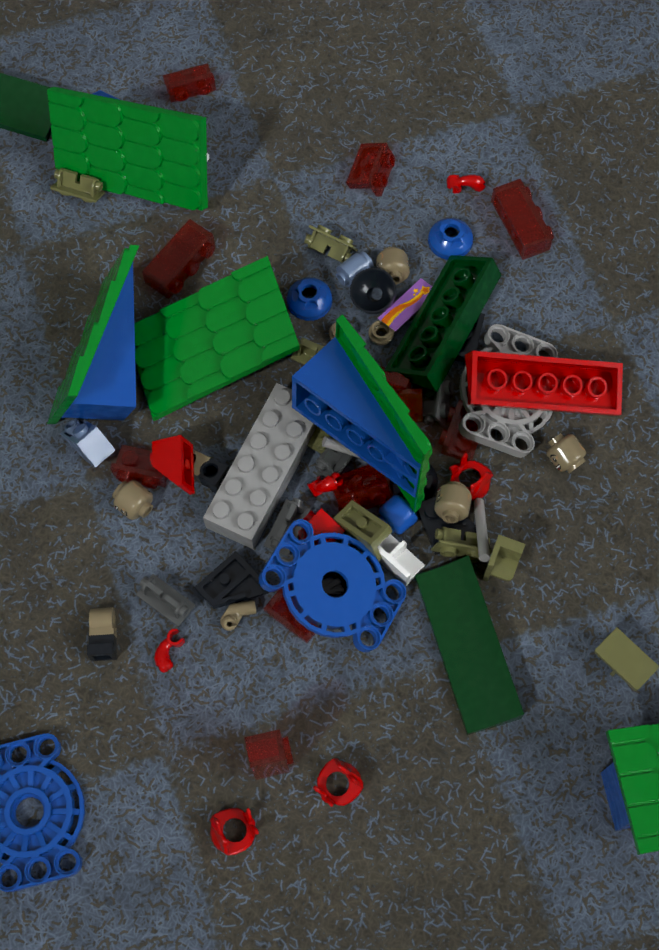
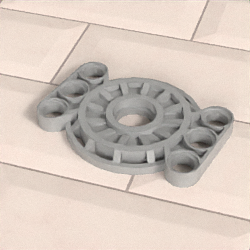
M494 324L488 329L484 335V342L488 348L481 350L484 352L539 356V351L544 350L549 353L550 357H558L557 349L552 344L500 324ZM491 333H499L503 338V342L494 341ZM515 342H523L526 345L527 351H519L515 346ZM465 365L459 385L461 400L467 411V414L459 423V431L462 436L515 457L522 458L527 456L535 446L532 434L545 425L553 411L468 405L466 395L468 383L465 382L467 369ZM539 417L543 419L539 425L534 427L533 423ZM473 420L476 422L478 431L468 430L466 421ZM493 429L499 430L502 433L503 440H494L491 437L490 431ZM515 439H523L527 444V450H520L515 444Z

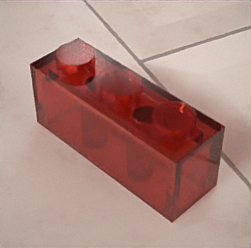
M521 179L493 188L491 202L522 260L550 250L554 238L553 231L549 225L546 226L540 207L535 206L530 189L524 186Z
M189 219L142 271L145 284L168 299L173 294L180 292L184 281L189 276L195 275L200 263L205 258L211 257L214 253L215 242L213 234Z
M280 729L244 737L250 768L256 780L290 772L289 764L294 763L288 736L282 737Z

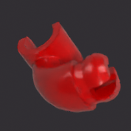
M450 175L447 177V188H452L453 193H460L462 190L461 186L471 187L477 192L484 190L486 187L484 185L485 181L479 175H466L462 177Z
M334 472L323 480L320 476L316 477L317 479L307 483V486L313 496L316 497L322 493L337 489L338 486L343 484V479L340 478L336 481V478L341 475L338 472Z
M178 629L170 630L167 638L156 649L154 656L155 665L163 673L173 667V662L170 660L169 655L170 648L172 646L181 647L185 643L184 638L177 642H172V637L179 633Z

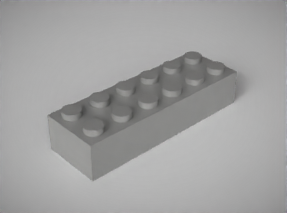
M276 383L203 516L207 529L253 550L306 452L307 444L317 427L292 408V389Z

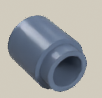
M365 252L354 253L336 267V277L343 286L348 285L350 287L352 280L359 272L373 268L374 264Z

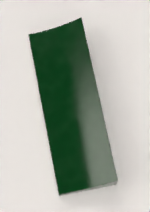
M0 73V128L47 142L51 135L52 125L50 123L47 89L51 87Z
M455 255L449 257L384 371L388 377L408 381L438 392L501 277V273L493 258Z
M469 555L444 566L415 575V580L466 734L470 735L520 720L524 712Z

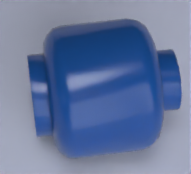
M394 495L379 508L380 516L378 518L390 525L392 533L394 532L397 535L403 534L418 520L417 514L414 513L407 500L400 495Z

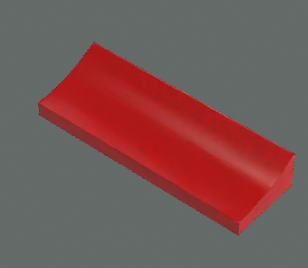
M471 351L465 354L468 405L607 416L621 415L623 363Z

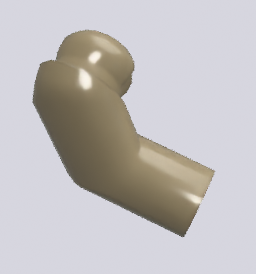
M255 600L230 604L220 619L221 626L225 630L231 631L237 627L243 616L257 614Z

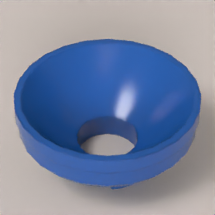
M445 218L437 221L432 226L428 235V244L436 256L448 260L451 255L465 256L469 253L473 245V234L470 227L462 220ZM449 227H453L458 230L459 234L455 237H449L444 231Z
M317 278L300 279L288 291V309L295 317L301 320H318L324 317L331 309L332 294L330 288L326 283ZM306 288H313L317 294L312 298H306L302 295V291Z

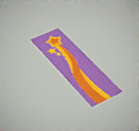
M420 278L378 319L396 331L420 309L433 286Z

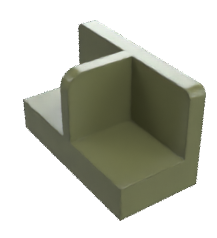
M351 500L333 519L345 530L344 535L359 540L380 561L382 557L378 546L392 533V529L386 522Z
M498 535L483 580L488 582L491 575L504 581H511L525 544Z
M617 627L594 650V653L613 670L610 675L612 677L615 674L619 675L635 691L639 690L659 669V666Z

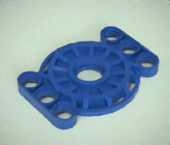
M304 519L295 520L287 528L259 575V584L265 591L275 592L283 589V596L288 609L306 629L320 636L331 638L353 635V643L361 652H370L380 645L406 597L404 584L397 579L385 582L384 573L379 561L359 540L339 533H321L314 536L312 525ZM296 526L303 527L306 531V539H297L293 534V528ZM331 538H333V539H338V540H342V541H341V543H338V542H326V539H331ZM318 540V545L314 546V541ZM348 543L356 546L363 553L361 554L355 548L348 546ZM286 548L292 552L293 560L291 562L281 560L279 556L281 549ZM366 557H368L369 560L372 562L376 573L373 572L371 565L366 560ZM266 572H276L280 579L279 584L270 585L265 578ZM337 572L345 579L347 589L343 596L331 597L324 592L322 579L326 573ZM376 579H378V581H379V585H377V586H376ZM388 586H394L398 590L399 596L397 600H392L387 596L386 588ZM376 608H380L386 613V621L384 623L375 620L373 612ZM326 629H340L342 632L326 631ZM363 631L372 634L374 638L372 646H366L361 642L360 636Z
M49 733L0 745V863L3 864L0 867V890L5 892H16L72 877L82 867L81 855L70 848L77 840L83 826L85 816L84 795L73 773L61 763L54 761L61 752V743L54 735ZM45 740H53L55 743V749L49 755H42L40 752V746ZM18 747H24L27 751L26 758L22 762H14L12 760L13 751ZM50 764L55 766L51 770L47 769ZM61 770L69 776L73 784L67 785L65 780L58 775ZM75 790L79 797L80 809L75 808V801L72 792ZM27 798H36L42 803L44 808L42 819L34 826L26 827L21 825L16 818L18 805ZM74 816H79L77 827L73 835H71L69 831L73 825ZM64 839L69 840L65 846L60 845ZM6 854L10 855L7 861L4 860ZM67 854H72L76 859V865L70 871H64L60 866L61 859ZM37 862H44L47 867V872L41 879H35L31 874V869ZM13 869L17 873V881L13 886L6 887L2 882L3 874Z

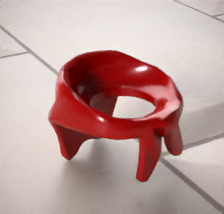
M465 453L459 464L449 467L452 473L450 482H460L459 476L466 469L478 471L481 476L480 479L472 483L470 487H466L471 492V501H474L476 498H483L488 493L493 473L480 462L475 460L467 461L468 454Z
M333 758L320 771L317 777V786H313V789L321 795L322 800L328 803L330 807H333L334 804L345 806L359 796L363 790V781L360 773L352 764L340 761L338 758ZM333 772H342L349 780V788L341 796H335L327 789V778Z
M239 808L225 809L212 815L210 819L211 840L214 846L225 853V855H236L245 851L252 845L255 834H259L258 829L255 827L256 822L252 818L249 808L246 809V812ZM235 818L244 823L246 835L243 840L231 842L226 839L223 833L226 821Z

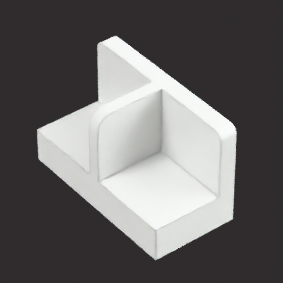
M390 534L378 546L382 557L379 563L407 586L415 578V575L424 569L425 565L406 548L407 542L404 540L399 542Z

